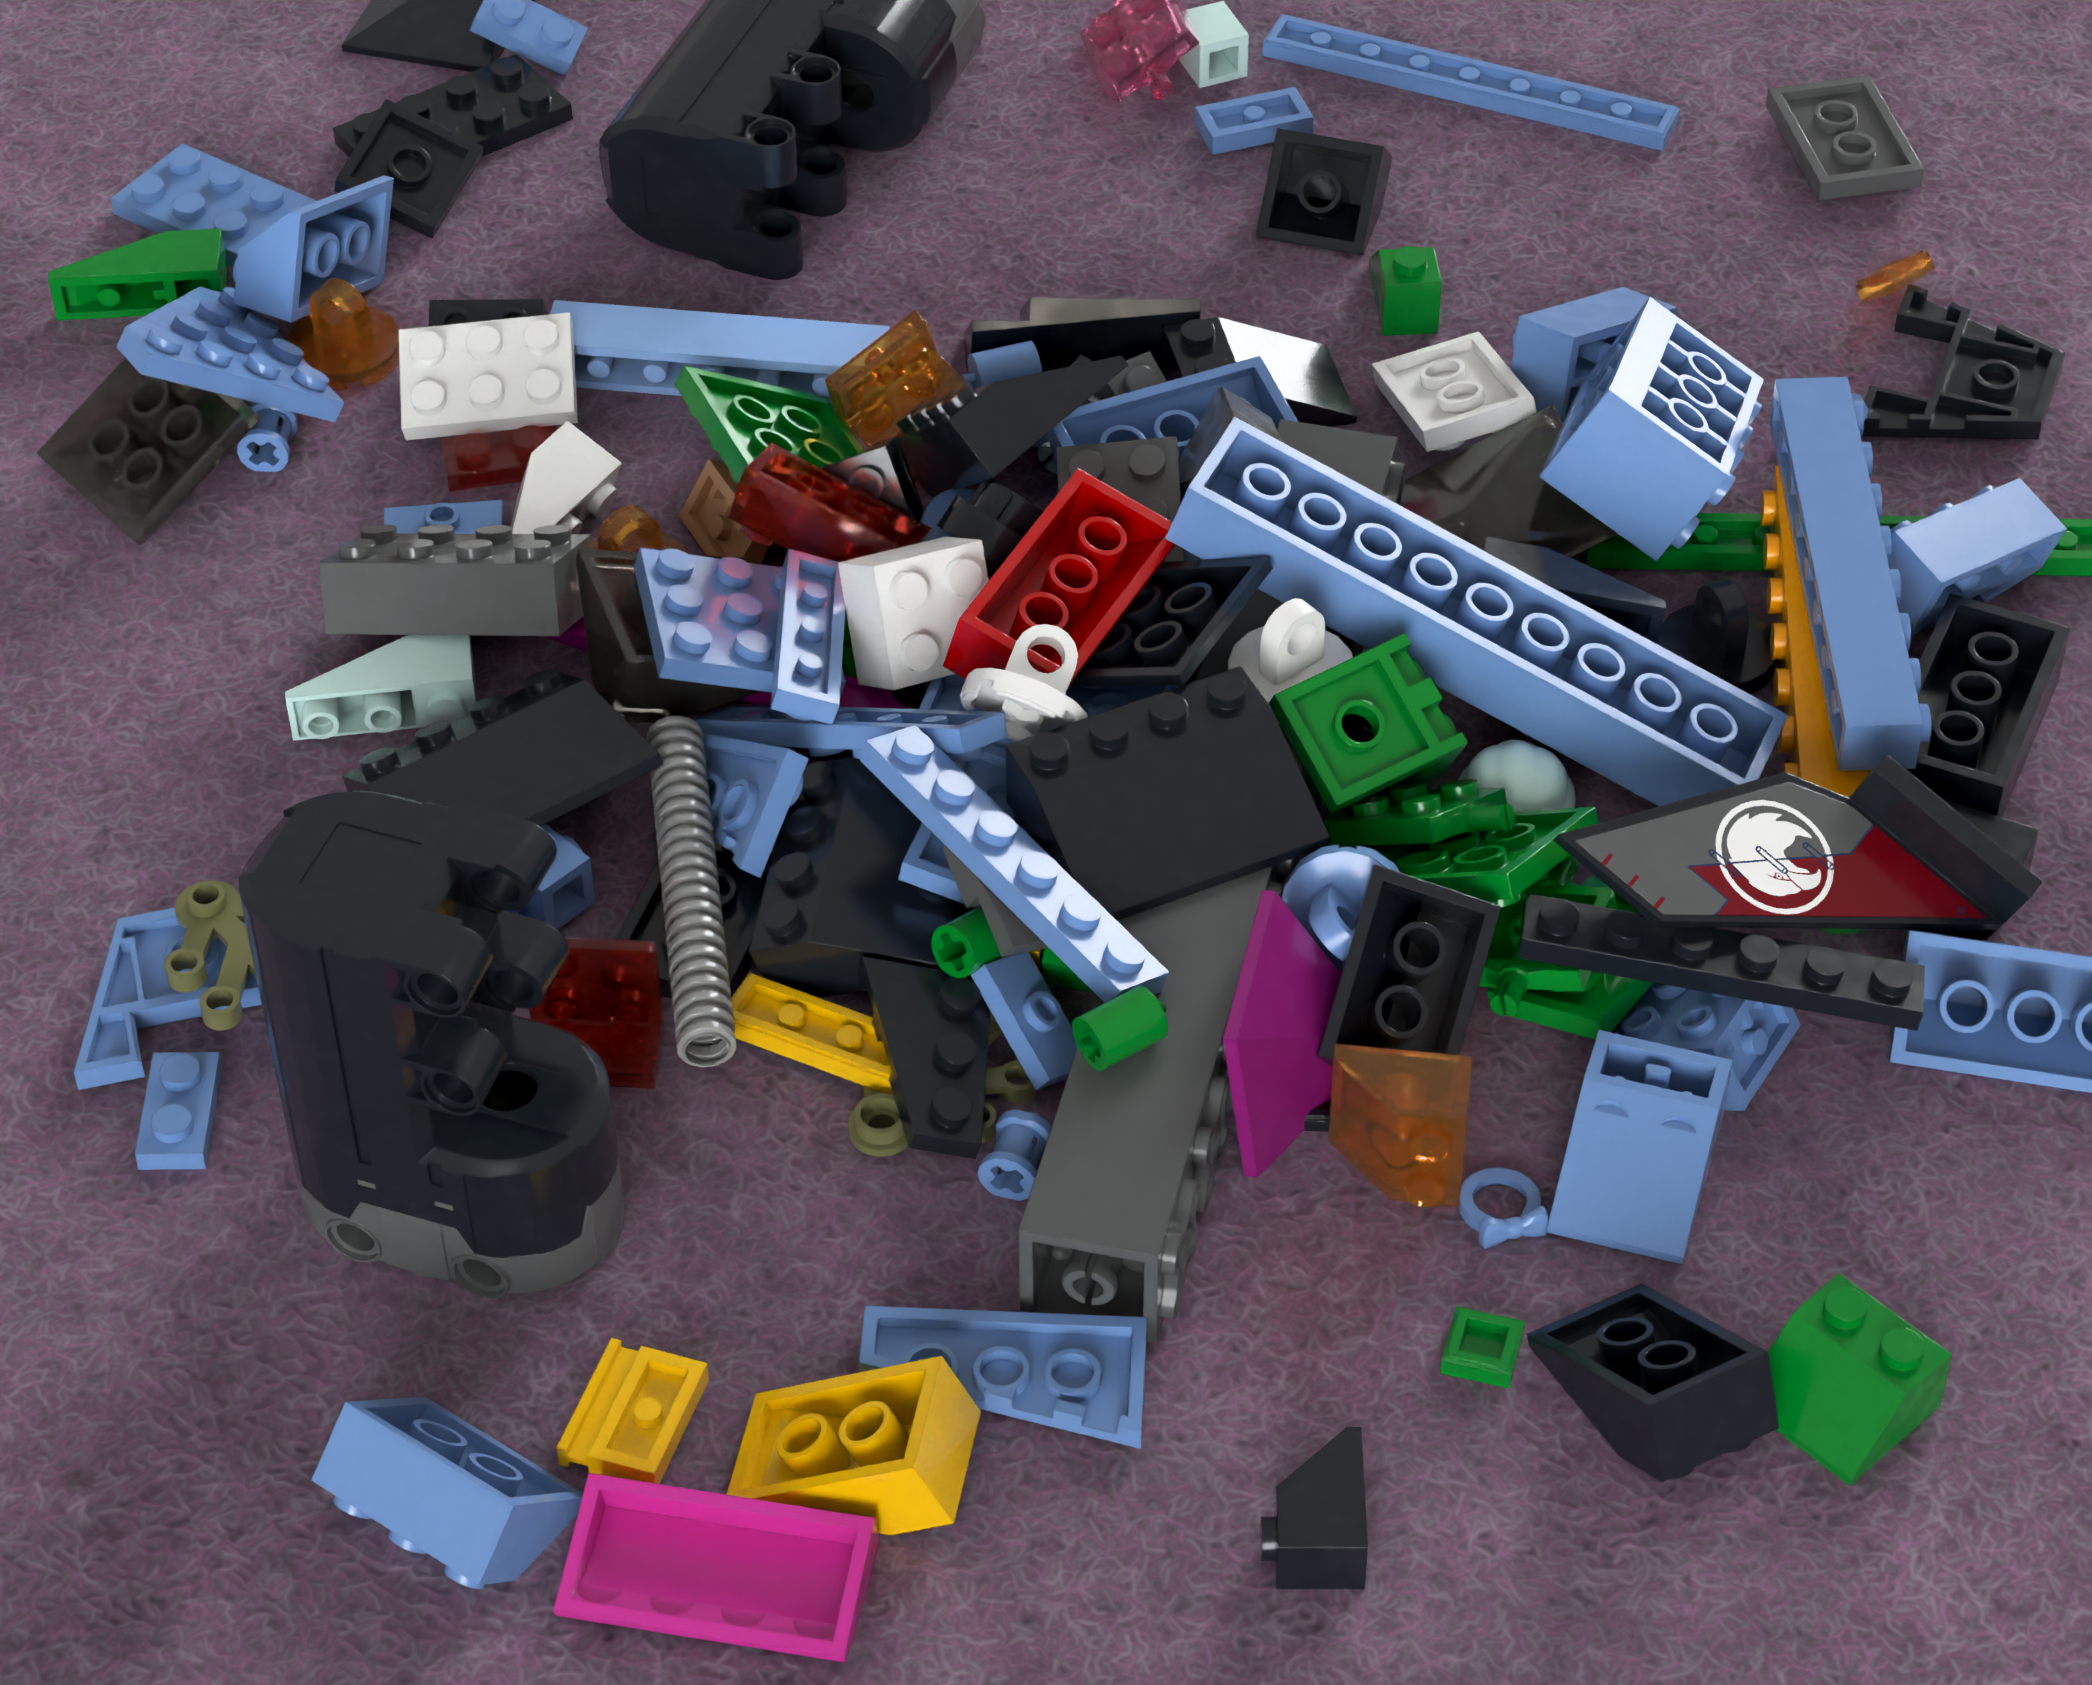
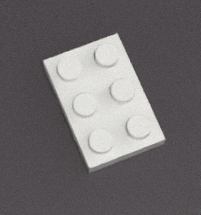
M570 312L398 330L401 429L405 440L563 425L566 421L571 424L578 423L574 335Z
M1479 331L1371 364L1376 386L1427 452L1432 450H1452L1461 446L1465 440L1488 433H1507L1515 430L1520 423L1537 419L1534 397Z

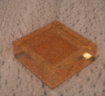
M1922 250L1888 263L1857 281L1858 284L1855 287L1861 300L1868 302L1896 292L1936 268L1928 251L1923 252Z

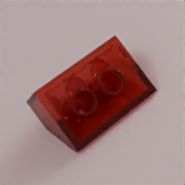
M771 443L745 468L728 517L741 524L740 530L745 536L760 544L772 545L774 542L786 549L837 562L925 542L932 529L926 524L774 443Z

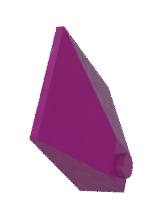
M1269 890L1261 891L1223 1036L1244 1176L1258 1178L1305 1129L1304 1120L1306 1115L1313 1108L1324 1109L1338 1095V1084L1346 1077L1345 1074L1316 1057L1340 972L1275 891Z

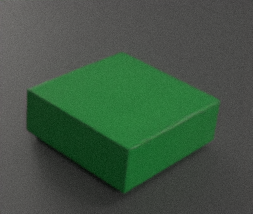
M1456 1306L1441 1360L1440 1374L1510 1389L1524 1336L1525 1321Z

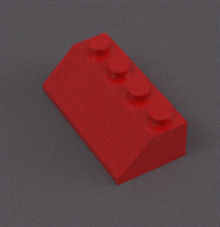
M1077 468L961 615L943 667L965 680L967 675L974 669L996 668L1005 670L1015 643L1021 634L1032 626L1049 624L1058 626L1066 631L1076 644L1078 659L1076 669L1068 686L1069 688L1176 546V544L1165 539L1172 522ZM1035 645L1027 651L1028 662L1038 672L1051 673L1062 666L1059 653L1049 645Z

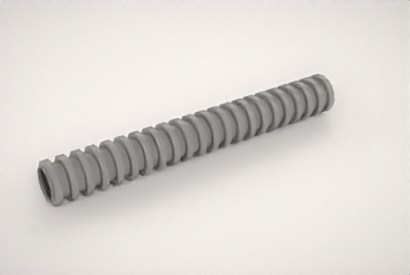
M669 716L656 721L649 728L647 741L660 753L664 764L650 771L677 1054L682 1061L691 1066L713 1067L730 1059L737 1046L734 1034L735 1027L731 990L729 988L730 981L721 913L703 734L698 723L692 719L683 716Z

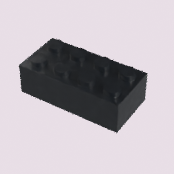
M1950 593L1919 661L1921 689L1918 701L1919 704L1929 705L1931 736L1929 742H1920L1916 768L1906 770L1940 798L2002 817L2059 682L2071 627Z

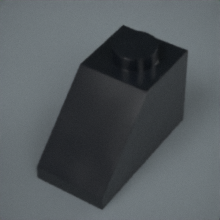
M1346 1427L1276 1486L1275 1515L1261 1516L1260 1522L1261 1561H1275L1276 1589H1365L1368 1539L1361 1427Z

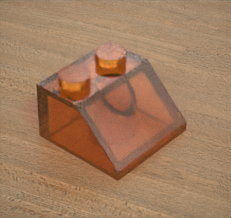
M1335 1044L1329 1143L1390 1200L1411 1202L1421 1207H1434L1438 1205L1459 1207L1473 1057Z

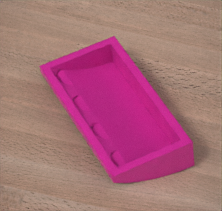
M588 1473L553 1611L555 1616L846 1663L857 1631L880 1542L876 1521L872 1517Z

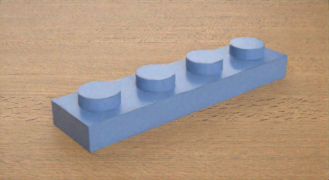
M788 549L781 575L770 708L784 712L798 720H815L833 725L840 705L845 603L837 561Z

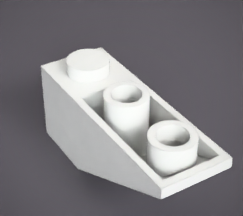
M566 421L530 455L510 526L512 527V534H534V529L551 525L570 527V534H579L583 526L582 521L590 514L597 518L600 517L616 499L619 490L614 487L622 462L570 422Z

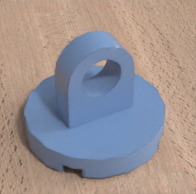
M1339 845L1325 846L1304 857L1287 877L1282 894L1283 902L1340 973L1371 867L1376 864L1400 872L1392 861L1374 849L1356 845V848H1338Z

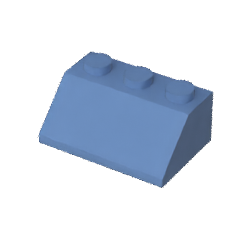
M384 175L290 211L240 248L233 267V279L235 282L234 304L284 321L294 322L379 286L384 281L394 178Z
M426 1397L345 1402L311 1480L335 1495L333 1503L339 1509L355 1517L377 1521L390 1530L388 1537L393 1543L411 1552L428 1553L446 1565L444 1573L450 1579L474 1589H483L487 1584L515 1581L578 1515L583 1496L581 1491Z

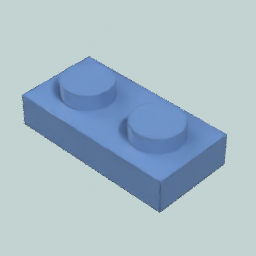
M483 0L470 28L471 32L560 75H567L588 30L587 27L532 0Z
M1296 87L1197 106L1195 107L1194 124L1211 154L1214 155L1273 143L1277 128L1313 134L1314 116Z
M153 1052L135 1150L138 1170L207 1168L223 1069L220 1052Z

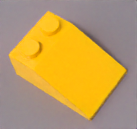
M942 1356L756 1393L726 1495L875 1518L878 1534L895 1535L954 1524L981 1411Z

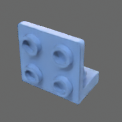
M1653 983L1639 999L1630 1014L1623 1019L1616 1034L1733 1060L1725 1110L1744 1111L1801 1024L1793 1008Z

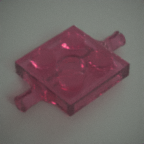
M1113 0L1115 6L1112 9L1098 15L1089 26L1079 32L1104 94L1113 103H1119L1135 90L1148 85L1154 99H1167L1164 91L1169 96L1173 92V86L1168 79L1167 71L1180 57L1200 43L1182 0Z

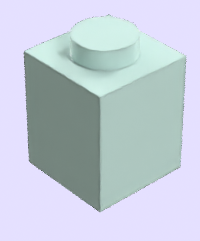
M1224 1L1175 12L1174 54L1199 88L1247 77L1249 34Z

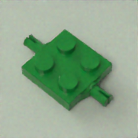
M1476 779L1444 783L1439 786V790H1427L1425 781L1396 784L1388 788L1389 797H1366L1351 804V810H1339L1332 814L1330 811H1327L1324 818V825L1330 836L1331 846L1434 844L1464 832L1467 834H1479L1481 831H1508L1515 824V812L1513 807L1507 803L1505 788L1479 789Z
M1574 858L1561 861L1550 870V877L1526 888L1520 893L1521 899L1518 902L1501 907L1479 987L1497 988L1490 1000V1007L1500 1016L1504 1017L1506 1010L1508 1017L1515 1015L1522 996L1528 989L1550 990L1553 992H1583L1592 971L1517 958L1527 893L1618 909L1615 892L1611 888L1585 887L1571 883L1578 871V863Z

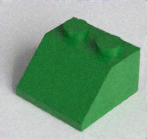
M1838 1273L1792 1313L1768 1350L1779 1428L1776 1431L1851 1486L1941 1405L1952 1354L1842 1274Z

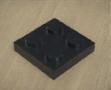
M386 99L337 176L334 191L339 193L384 175L392 177L394 180L390 218L427 237L433 238L482 159L483 146Z

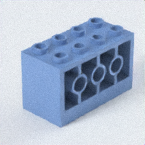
M1649 298L1583 380L1539 477L1657 561L1671 544L1680 549L1698 526L1700 520L1696 516L1705 503L1708 502L1712 506H1716L1733 485L1736 477L1732 473L1745 454L1741 448L1752 434L1754 428L1750 424L1762 407V404L1756 401L1764 379L1655 300Z

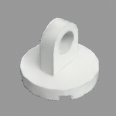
M1294 598L1278 607L1269 617L1265 626L1248 632L1233 646L1227 670L1241 666L1269 704L1274 694L1351 659L1353 656L1350 649L1338 636L1325 630V619L1319 611L1303 599Z
M1041 624L1030 627L1021 634L1015 643L1005 670L978 668L967 675L960 692L963 707L967 711L973 710L975 705L982 711L1004 712L1007 736L1015 741L1087 718L1088 715L1082 707L1065 695L1077 665L1078 652L1075 642L1066 631L1058 626ZM1035 645H1049L1059 653L1062 666L1055 672H1038L1028 662L1027 651Z

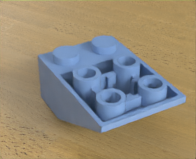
M1598 1030L1584 1076L1547 1225V1233L1683 1265L1724 1116L1733 1060Z

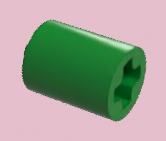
M981 906L941 925L932 935L931 946L934 958L940 968L951 977L965 978L976 972L983 965L1004 958L1000 955Z
M1137 986L1073 1020L1072 1031L1077 1047L1092 1068L1097 1071H1103L1167 1037L1166 1006L1161 1000L1158 1001L1146 987Z

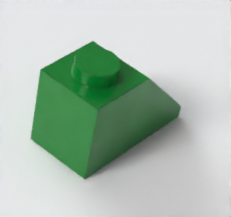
M1406 246L1399 249L1378 250L1369 259V271L1382 336L1438 333L1442 281L1435 248Z

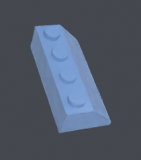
M1257 356L1079 406L1047 434L1057 473L1056 447L1177 436L1180 459L1216 391L1220 387H1224L1270 416L1276 429L1280 419L1298 422L1262 357Z
M1906 929L1901 962L1925 966L1924 1012L1917 1031L1893 1027L1889 1062L2092 1093V956Z

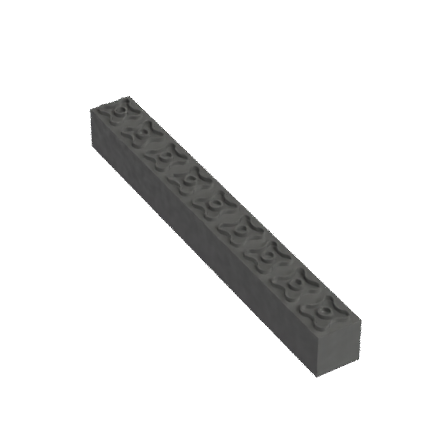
M1280 419L1277 432L1284 444L1402 507L1406 463L1396 462L1398 437ZM1257 589L1202 661L1196 681L1227 671L1228 660L1233 646L1248 632L1265 626L1269 617L1283 602ZM1325 626L1326 631L1338 636L1352 652L1353 657L1367 650L1366 647ZM1279 724L1320 813L1322 797L1282 726ZM1307 854L1118 920V923L1169 971L1162 991L1154 995L1158 1001L1161 1000L1166 1006L1165 1016L1168 1023V1035L1166 1038L1103 1071H1097L1092 1068L1077 1047L1019 1227L1020 1312L1147 1317V1341L1157 1343L1163 1319H1176L1185 1278L1192 1264L1197 1245L1198 1225H1196V1212L1204 1214L1207 1212L1218 1164L1221 1162L1226 1144L1228 1124L1225 1120L1226 1111L1234 1112L1223 1036L1262 890L1275 891L1282 899L1287 877ZM1096 994L1094 995L1090 1010L1104 1004Z

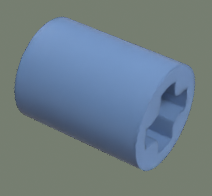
M1030 340L969 354V374L962 375L964 386L970 383L974 389L993 382L1042 372V367L1037 349Z

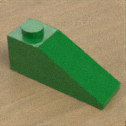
M222 229L164 231L49 271L48 282L57 321L146 316L198 287L222 292L227 287L229 273Z

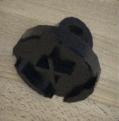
M1721 579L1701 586L1698 589L1695 604L1687 605L1670 614L1662 624L1658 640L1659 646L1750 695L1767 685L1772 678L1773 670L1777 664V660H1772L1770 657L1771 625L1755 612L1747 610L1742 593L1737 585L1729 579Z

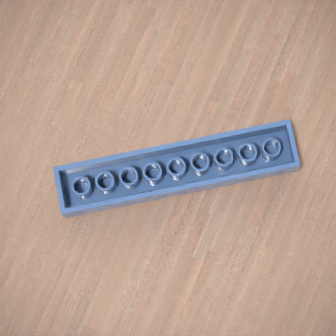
M1236 417L1233 418L1189 485L1165 537L1166 540L1203 560L1269 558L1273 569L1258 587L1262 592L1283 603L1294 598L1303 599L1324 616L1325 626L1368 649H1372L1405 633L1411 643L1406 650L1410 658L1418 662L1425 677H1431L1436 686L1658 806L1759 779L1788 717L1786 713Z

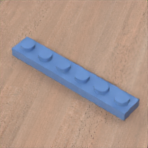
M732 704L692 719L698 723L702 733L788 748L792 751L808 748L809 756L812 757L833 755L847 749L852 750L854 758L860 759L866 740L916 725L953 762L977 759L984 755L983 746L1008 737L1004 712L839 707L833 725L815 720H798L784 712L770 709L771 705Z
M916 725L866 740L860 761L1104 1003L1137 986L1146 987L1153 995L1162 991L1169 971Z

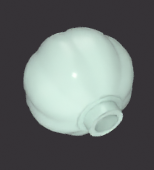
M1508 740L1483 749L1472 759L1458 779H1476L1479 789L1505 788L1507 803L1513 807L1514 812L1575 808L1576 804L1574 785L1563 763L1552 752L1524 740Z

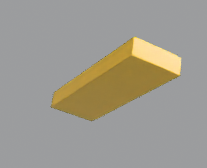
M753 973L747 975L732 995L731 1003L736 1039L879 1092L893 1094L889 1082L891 1075L890 1065L883 1042L877 1041L872 1024L873 1017Z

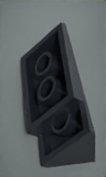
M1029 298L1020 310V321H971L964 332L967 374H969V354L1030 340L1037 349L1042 372L1069 367L1080 354L1092 361L1122 356L1127 361L1148 351L1151 352L1162 372L1163 325L1200 319L1201 299Z

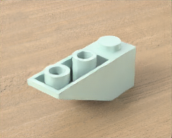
M406 635L285 691L293 741L327 739L334 736L373 732L387 733L393 730L421 728L439 721H449L452 723L469 715V707L477 702L470 635Z

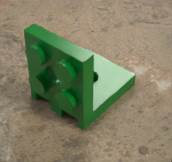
M1405 633L1274 694L1269 702L1272 711L1331 814L1401 780L1402 783L1425 781L1427 790H1430L1468 744L1463 733L1457 734L1451 719L1444 712H1441L1438 704L1443 698L1431 677H1425L1418 662L1410 658L1406 651L1411 643ZM1349 714L1364 717L1372 727L1370 729L1364 726L1367 731L1373 734L1372 740L1357 742L1350 739L1343 731L1342 717Z

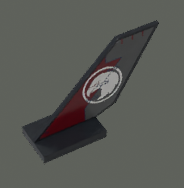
M1888 754L1848 797L1783 772L1561 833L1553 840L1656 927L1940 930L1945 935L1986 941L2033 896L2042 884L2039 878Z

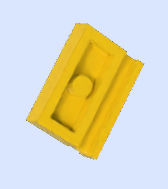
M611 1338L556 1447L559 1465L569 1467L571 1462L588 1466L589 1473L660 1484L709 1382L707 1363L641 1346L639 1351L622 1347L621 1340Z

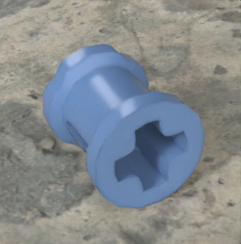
M253 402L247 413L249 430L243 433L239 439L237 454L240 461L249 469L278 472L286 466L290 457L288 440L298 430L299 420L297 413ZM280 416L283 418L281 427L277 425ZM256 444L260 445L257 454L254 452Z
M1017 1109L1006 1111L999 1117L996 1124L997 1142L993 1152L982 1159L977 1173L980 1183L987 1191L995 1196L1017 1201L1029 1198L1037 1174L1036 1169L1043 1156L1052 1128L1047 1120L1038 1114ZM1035 1136L1036 1139H1035V1142H1034V1144H1033V1143H1032V1139H1033V1137ZM999 1167L1002 1169L1000 1174L997 1173Z

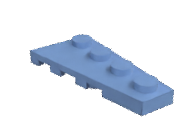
M865 1306L859 1372L942 1356L981 1410L1141 1449L1147 1317Z

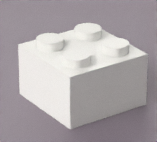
M941 537L838 562L859 685L896 690L955 674L943 667L958 620L989 581L982 540Z

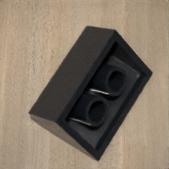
M1374 864L1369 873L1316 1057L1365 1088L1410 1103L1431 1108L1448 1097L1501 906Z

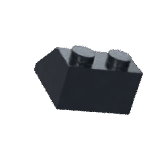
M1277 128L1256 237L1363 256L1383 206L1392 156L1384 146Z

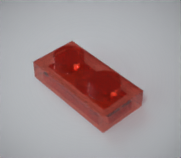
M530 425L514 430L481 434L470 433L459 437L441 439L449 492L522 482L531 453L557 430V425L544 427Z

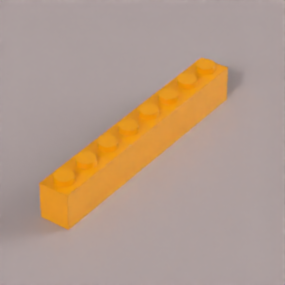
M1775 466L1772 489L1761 491L1759 517L1760 525L1770 526L1771 533H1765L1763 567L1764 570H1774V578H1768L1766 608L1767 614H1777L1778 623H1772L1770 657L1772 660H1781L1782 668H1776L1774 674V705L1785 706V713L1788 715L1777 738L1778 752L1788 753L1789 763H1783L1781 773H1789L1848 797L1872 770H1838L1778 466Z

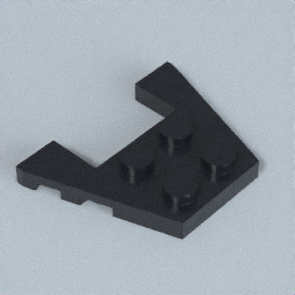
M1908 284L1897 313L1894 331L1949 343L1929 398L1872 385L1869 386L1864 399L1869 412L1864 421L1862 436L2038 440L2062 370L2065 352L2003 324H2000L1996 331L1969 319L1970 309L1954 302L1948 305V309L1927 300L1928 290Z

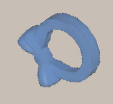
M1503 1167L1485 1168L1472 1173L1462 1183L1458 1196L1460 1216L1469 1227L1479 1232V1244L1484 1249L1496 1246L1507 1239L1547 1235L1548 1211L1544 1206H1541L1539 1189L1529 1177L1519 1171ZM1502 1184L1518 1190L1525 1198L1526 1205L1520 1217H1512L1506 1220L1497 1219L1478 1209L1473 1200L1474 1194L1488 1185Z

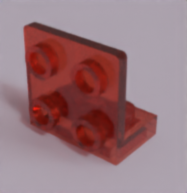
M565 938L569 946L568 958L543 1001L537 1007L529 1008L530 1019L567 1030L584 1041L603 1061L609 1075L610 1087L655 1089L665 1032L656 944L651 941L626 939Z

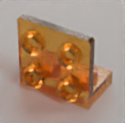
M916 310L912 311L825 379L836 414L868 448L876 442L894 437L901 432L895 423L921 402L926 404L936 396L941 398L953 389L957 392L966 385L965 381L937 353L930 325ZM912 475L913 480H914V483H915L917 480H916V478Z

